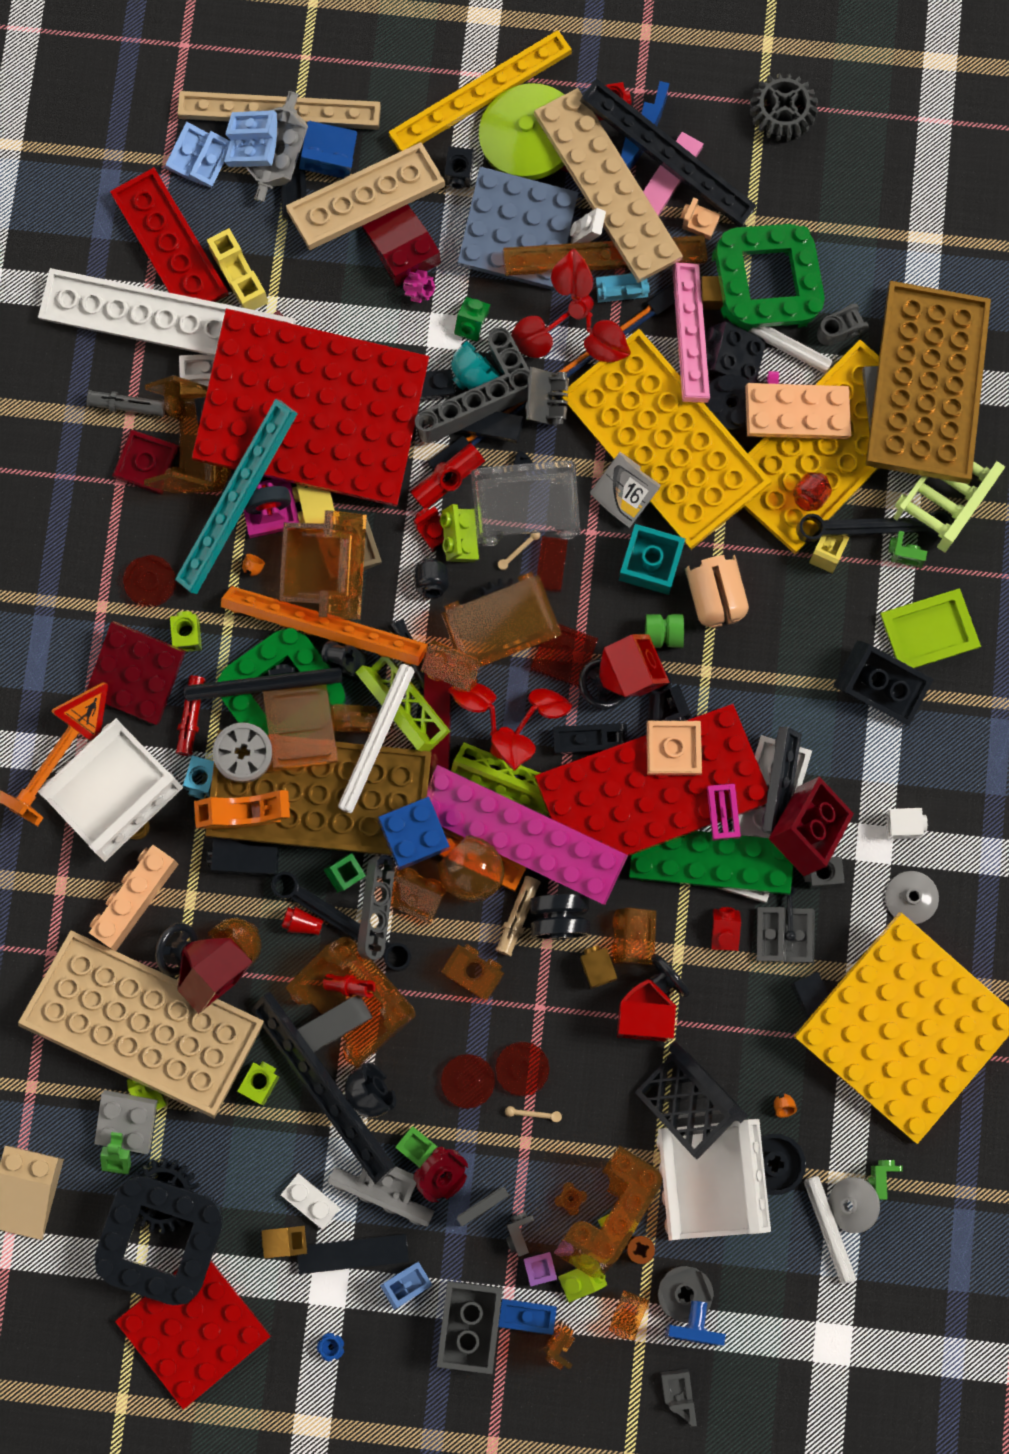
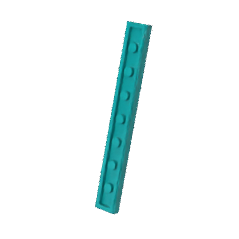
M274 400L175 578L177 582L191 593L197 594L298 414L280 400Z

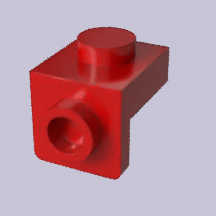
M731 907L713 909L712 949L739 951L741 928L739 910Z

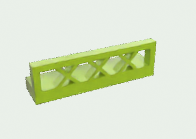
M381 657L372 667L362 665L355 673L378 702L383 705L390 689L386 683H390L391 687L399 666L392 658ZM386 663L391 668L390 680H383L377 673ZM410 681L406 690V699H402V703H400L393 720L418 751H431L451 731ZM411 703H419L422 706L421 718L412 717ZM427 722L435 723L440 729L432 739L426 734Z
M463 743L453 762L452 772L548 817L549 814L534 778L535 775L540 774L539 772L522 765L513 771L503 759L496 758L487 751ZM466 753L476 757L477 760H470L463 756ZM490 765L499 766L502 770H495ZM514 775L524 776L526 780H520Z

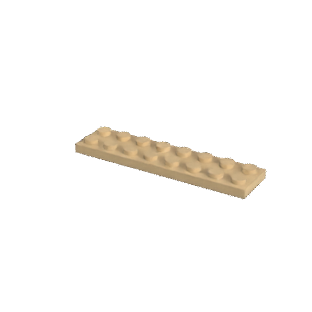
M579 88L536 109L534 116L592 210L599 208L606 211L603 227L636 281L640 283L682 260L683 255L594 112L580 102L583 95Z

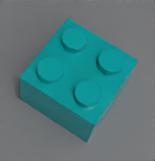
M635 524L621 568L619 581L669 595L686 538Z

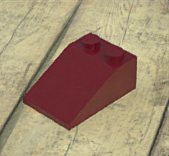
M408 204L361 226L396 287L404 283L409 272L416 273L417 269L429 271L441 264L440 251Z

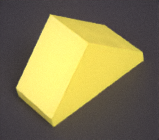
M846 535L821 536L809 563L833 574L850 537Z

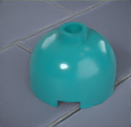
M465 341L458 348L451 361V368L455 374L453 381L462 390L466 387L471 390L500 377V374L486 358H483L478 352H474L476 348L468 341Z

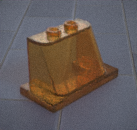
M325 510L324 524L284 522L279 601L319 604V617L360 620L367 515Z

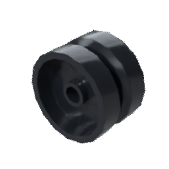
M562 894L539 896L530 899L531 914L537 917H547L537 919L531 923L532 938L567 940L590 936V921L583 917H573L589 912V897L585 895Z
M783 1134L762 1136L767 1195H782L794 1190L801 1183L806 1171V1158L802 1148L792 1138ZM776 1160L778 1162L777 1169L771 1170L772 1167L768 1166V1162Z

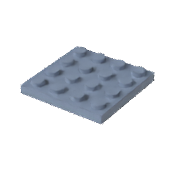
M480 167L457 266L555 290L551 282V272L554 266L564 257L578 192Z

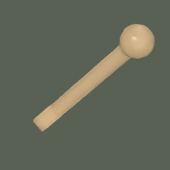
M537 530L532 531L530 537L510 556L498 562V568L503 571L506 570L508 563L533 540L540 538V532Z
M508 1106L505 1109V1114L508 1117L521 1115L551 1119L553 1122H559L562 1118L561 1113L557 1111L551 1114L517 1110L512 1106Z

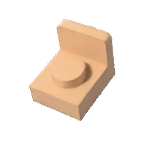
M693 198L691 204H686L680 217L684 219L682 229L711 240L721 214L699 206L698 199Z

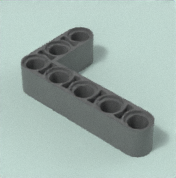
M495 328L488 334L490 353L502 376L418 413L415 417V425L421 441L425 443L435 442L496 411L502 412L528 400V377L530 370L507 329ZM500 342H504V343H505L504 345H501V346H497V345H496L497 343H500ZM508 363H516L514 366H507ZM520 383H526V384H527V385H525V386H523V387H518V386H517V385L520 384ZM498 393L504 394L501 397H494ZM472 404H479V405H480V406H478V407H476V408H471V407H470ZM450 414L456 415L454 418H446ZM425 425H433L429 429L423 428Z

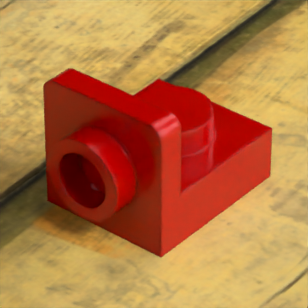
M435 506L431 509H422L415 516L414 527L433 552L443 545V527L440 524V516Z

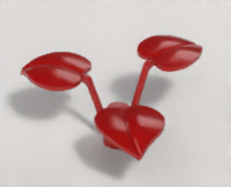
M572 249L563 257L551 272V282L555 290L561 295L571 294L573 300L568 306V311L546 328L539 316H527L516 324L511 334L522 354L532 358H540L547 355L553 346V338L548 333L569 316L575 319L586 318V329L590 335L584 340V347L590 356L603 362H615L631 354L625 334L615 322L600 320L596 322L593 329L591 328V317L593 314L590 311L594 306V301L589 294L593 288V277L586 261L575 249Z
M474 682L459 683L448 689V693L464 709L478 713L484 712L487 709L490 711V736H492L490 753L496 758L503 759L513 771L529 760L536 751L534 743L526 736L520 734L531 715L538 710L545 718H559L569 713L572 708V703L557 692L543 688L531 691L528 697L529 702L533 706L529 709L516 731L514 732L508 727H501L499 730H496L495 707L492 703L496 701L497 697L491 689Z

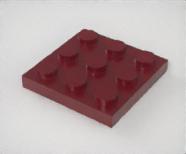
M113 621L110 623L86 691L103 682L107 683L108 690L105 704L157 725L162 718L186 651Z

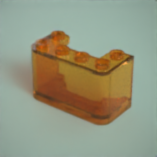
M620 1145L602 1171L609 1179L607 1191L618 1198L602 1227L598 1229L585 1221L576 1222L570 1227L566 1236L560 1241L554 1251V1254L592 1277L604 1276L619 1259L662 1184V1176L655 1167Z

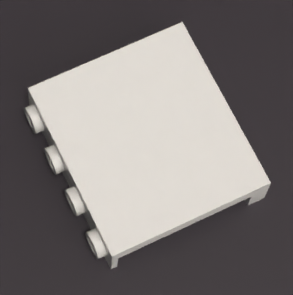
M115 719L107 724L92 741L86 743L82 751L73 759L67 761L53 778L48 779L38 793L49 802L105 862L183 787Z
M748 1119L742 1123L734 1121L698 1160L689 1153L668 1128L658 1129L657 1147L661 1157L659 1172L663 1178L664 1191L662 1193V1201L666 1208L665 1230L669 1240L771 1232L759 1119ZM719 1123L711 1124V1126H716ZM694 1125V1128L704 1127V1125ZM687 1126L677 1127V1130L687 1129ZM703 1134L693 1135L692 1146L694 1149L702 1141Z

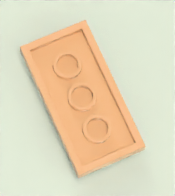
M747 383L745 386L747 436L849 439L851 437L849 386Z

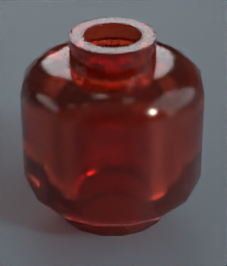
M814 472L806 473L802 476L793 489L794 501L804 511L819 510L832 493L828 478L821 473Z

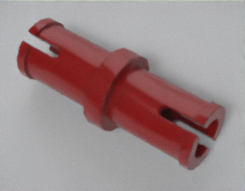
M327 974L325 977L332 979V981L323 979V988L326 991L341 992L342 995L348 997L358 995L371 998L373 993L367 991L375 992L376 990L374 981L357 979L354 975L338 976Z

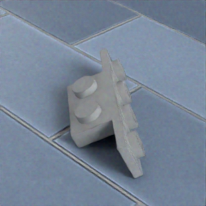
M335 1167L327 1181L339 1191H347L354 1194L360 1200L381 1206L388 1213L406 1217L411 1223L416 1225L428 1226L435 1212L410 1200L417 1184L413 1179L414 1174L395 1167L377 1184H374L364 1168L360 1177H357Z

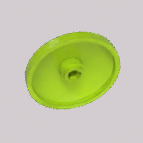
M522 84L502 92L488 105L480 121L479 141L486 160L496 171L530 180H537L555 173L564 166L563 161L534 116L536 109L563 96L562 92L543 84Z

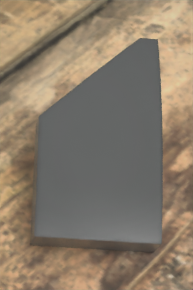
M681 1369L661 1372L665 1403L671 1411L679 1414L691 1426H697L689 1370Z

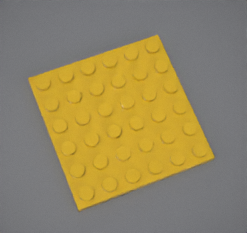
M899 912L794 1037L913 1142L918 1144L1008 1038L1009 1007L909 918Z

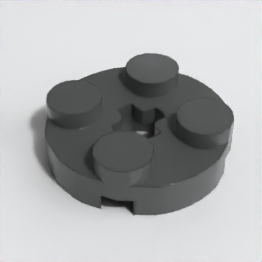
M689 1266L675 1267L668 1271L659 1282V1304L664 1313L676 1321L688 1323L692 1300L708 1303L706 1313L711 1307L714 1296L712 1284L709 1278L697 1268ZM683 1286L687 1290H693L689 1302L678 1298V1294L681 1293L680 1288Z

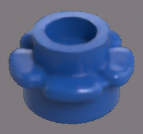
M327 1333L318 1342L317 1351L321 1353L322 1359L326 1361L339 1359L344 1353V1341L338 1335L334 1336L333 1333ZM330 1344L334 1346L333 1350L328 1348Z

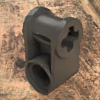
M851 304L836 313L826 316L822 320L817 331V338L821 344L832 346L845 339L858 336L869 328L868 323L863 321L858 311V304ZM825 328H833L836 333L829 334Z

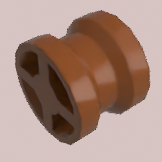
M636 1236L629 1241L627 1254L635 1263L645 1264L652 1260L655 1254V1247L649 1238Z

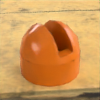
M246 554L242 568L244 573L249 570L251 571L250 576H256L262 571L265 562L253 554Z
M784 1094L782 1098L777 1096L774 1100V1110L777 1117L785 1118L796 1113L797 1107L790 1095Z

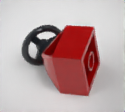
M632 634L605 647L602 658L588 662L582 668L578 679L579 689L583 698L591 706L602 710L613 709L619 706L625 697L643 696L670 683L649 634ZM596 667H600L599 674L596 673L593 669ZM587 677L595 683L598 690L597 699L588 691ZM612 691L618 694L615 699L606 702L608 692Z
M653 954L651 956V961L659 971V974L655 973L650 980L638 984L620 1002L617 1038L671 1042L674 1039L676 1005L668 998L666 993L673 988L682 997H687L689 990L679 975L660 955Z

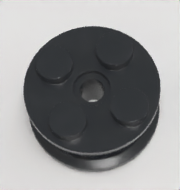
M729 374L720 376L709 384L710 399L708 403L704 404L732 436H738L747 431L745 386L751 382L742 376Z

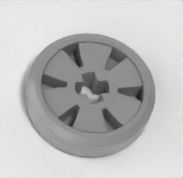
M236 723L226 727L219 733L213 745V759L217 769L224 777L234 782L247 783L260 778L268 770L272 761L273 751L270 739L261 728L250 723ZM242 746H246L250 755L244 756L243 760L238 759L239 755L235 754V751L241 750Z

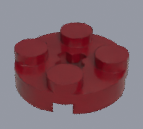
M444 1147L436 1148L432 1155L414 1173L413 1179L417 1183L418 1191L430 1202H439L437 1199L442 1197L446 1199L453 1197L466 1181L467 1175L464 1172L465 1166L468 1168V1163L456 1150L445 1149Z

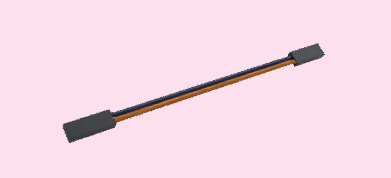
M674 283L648 301L646 309L620 327L625 336L650 317L655 315L658 317L675 305ZM586 351L559 372H566L567 377H569L594 358ZM527 401L513 406L502 413L517 415L526 408ZM471 435L465 438L462 436L429 460L428 465L434 471L438 464L450 460L467 446L470 441L475 446L485 437Z

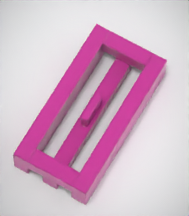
M735 784L708 786L707 794L712 840L739 839L741 834ZM724 791H729L733 832L728 831ZM714 792H718L723 833L718 831Z

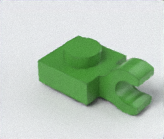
M111 1132L110 1144L102 1148L100 1155L102 1171L129 1174L131 1168L130 1150L122 1148V1133Z

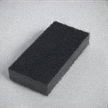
M295 168L291 181L286 185H281L283 220H292L286 210V205L307 196L306 170Z

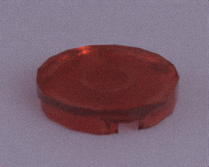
M146 555L145 557L133 560L128 565L123 576V584L127 595L137 605L157 607L165 603L173 595L176 577L170 564L163 558L155 555Z
M528 1042L513 1043L503 1049L497 1058L495 1068L497 1080L503 1089L512 1095L522 1097L533 1095L542 1089L548 1080L550 1070L548 1059L542 1049Z
M471 1054L459 1055L450 1060L443 1069L441 1078L442 1091L446 1098L457 1107L465 1109L477 1108L487 1102L493 1093L495 1086L494 1072L489 1063L480 1056Z

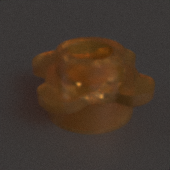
M567 1182L563 1185L562 1193L555 1197V1204L558 1207L562 1206L567 1209L570 1215H576L579 1212L581 1203L587 1200V1194L585 1191H579L574 1188L573 1183ZM569 1196H572V1197L574 1198V1200H573V1201H569V1200H568V1197H569Z

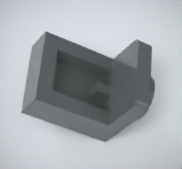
M526 1212L511 1217L512 1223L507 1225L511 1235L506 1237L511 1253L517 1251L519 1257L529 1253L519 1226L534 1221L533 1215L527 1217Z

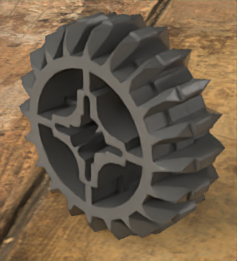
M779 73L776 80L769 76L766 81L767 83L761 81L759 89L755 88L753 97L750 100V106L752 107L750 108V116L754 117L753 124L759 125L758 130L760 133L767 130L768 138L772 134L776 135L777 141L781 139V136H785L786 140L789 141L792 134L798 139L801 136V132L807 133L809 126L814 124V117L818 113L816 108L818 100L813 98L815 95L814 89L808 90V82L801 84L800 76L795 80L791 79L790 73L787 74L786 78H782V75ZM766 99L770 102V106L772 107V111L770 114L766 112L764 107V102ZM798 100L803 106L804 112L802 115L798 113V108L795 106Z

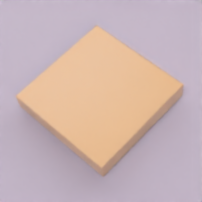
M647 721V775L702 774L701 721Z

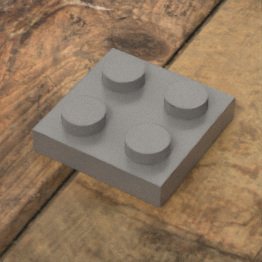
M104 1090L101 1094L95 1144L108 1146L111 1142V1132L122 1133L123 1149L148 1154L151 1148L157 1100Z

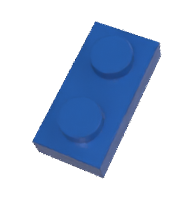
M502 1298L498 1327L553 1335L557 1306Z

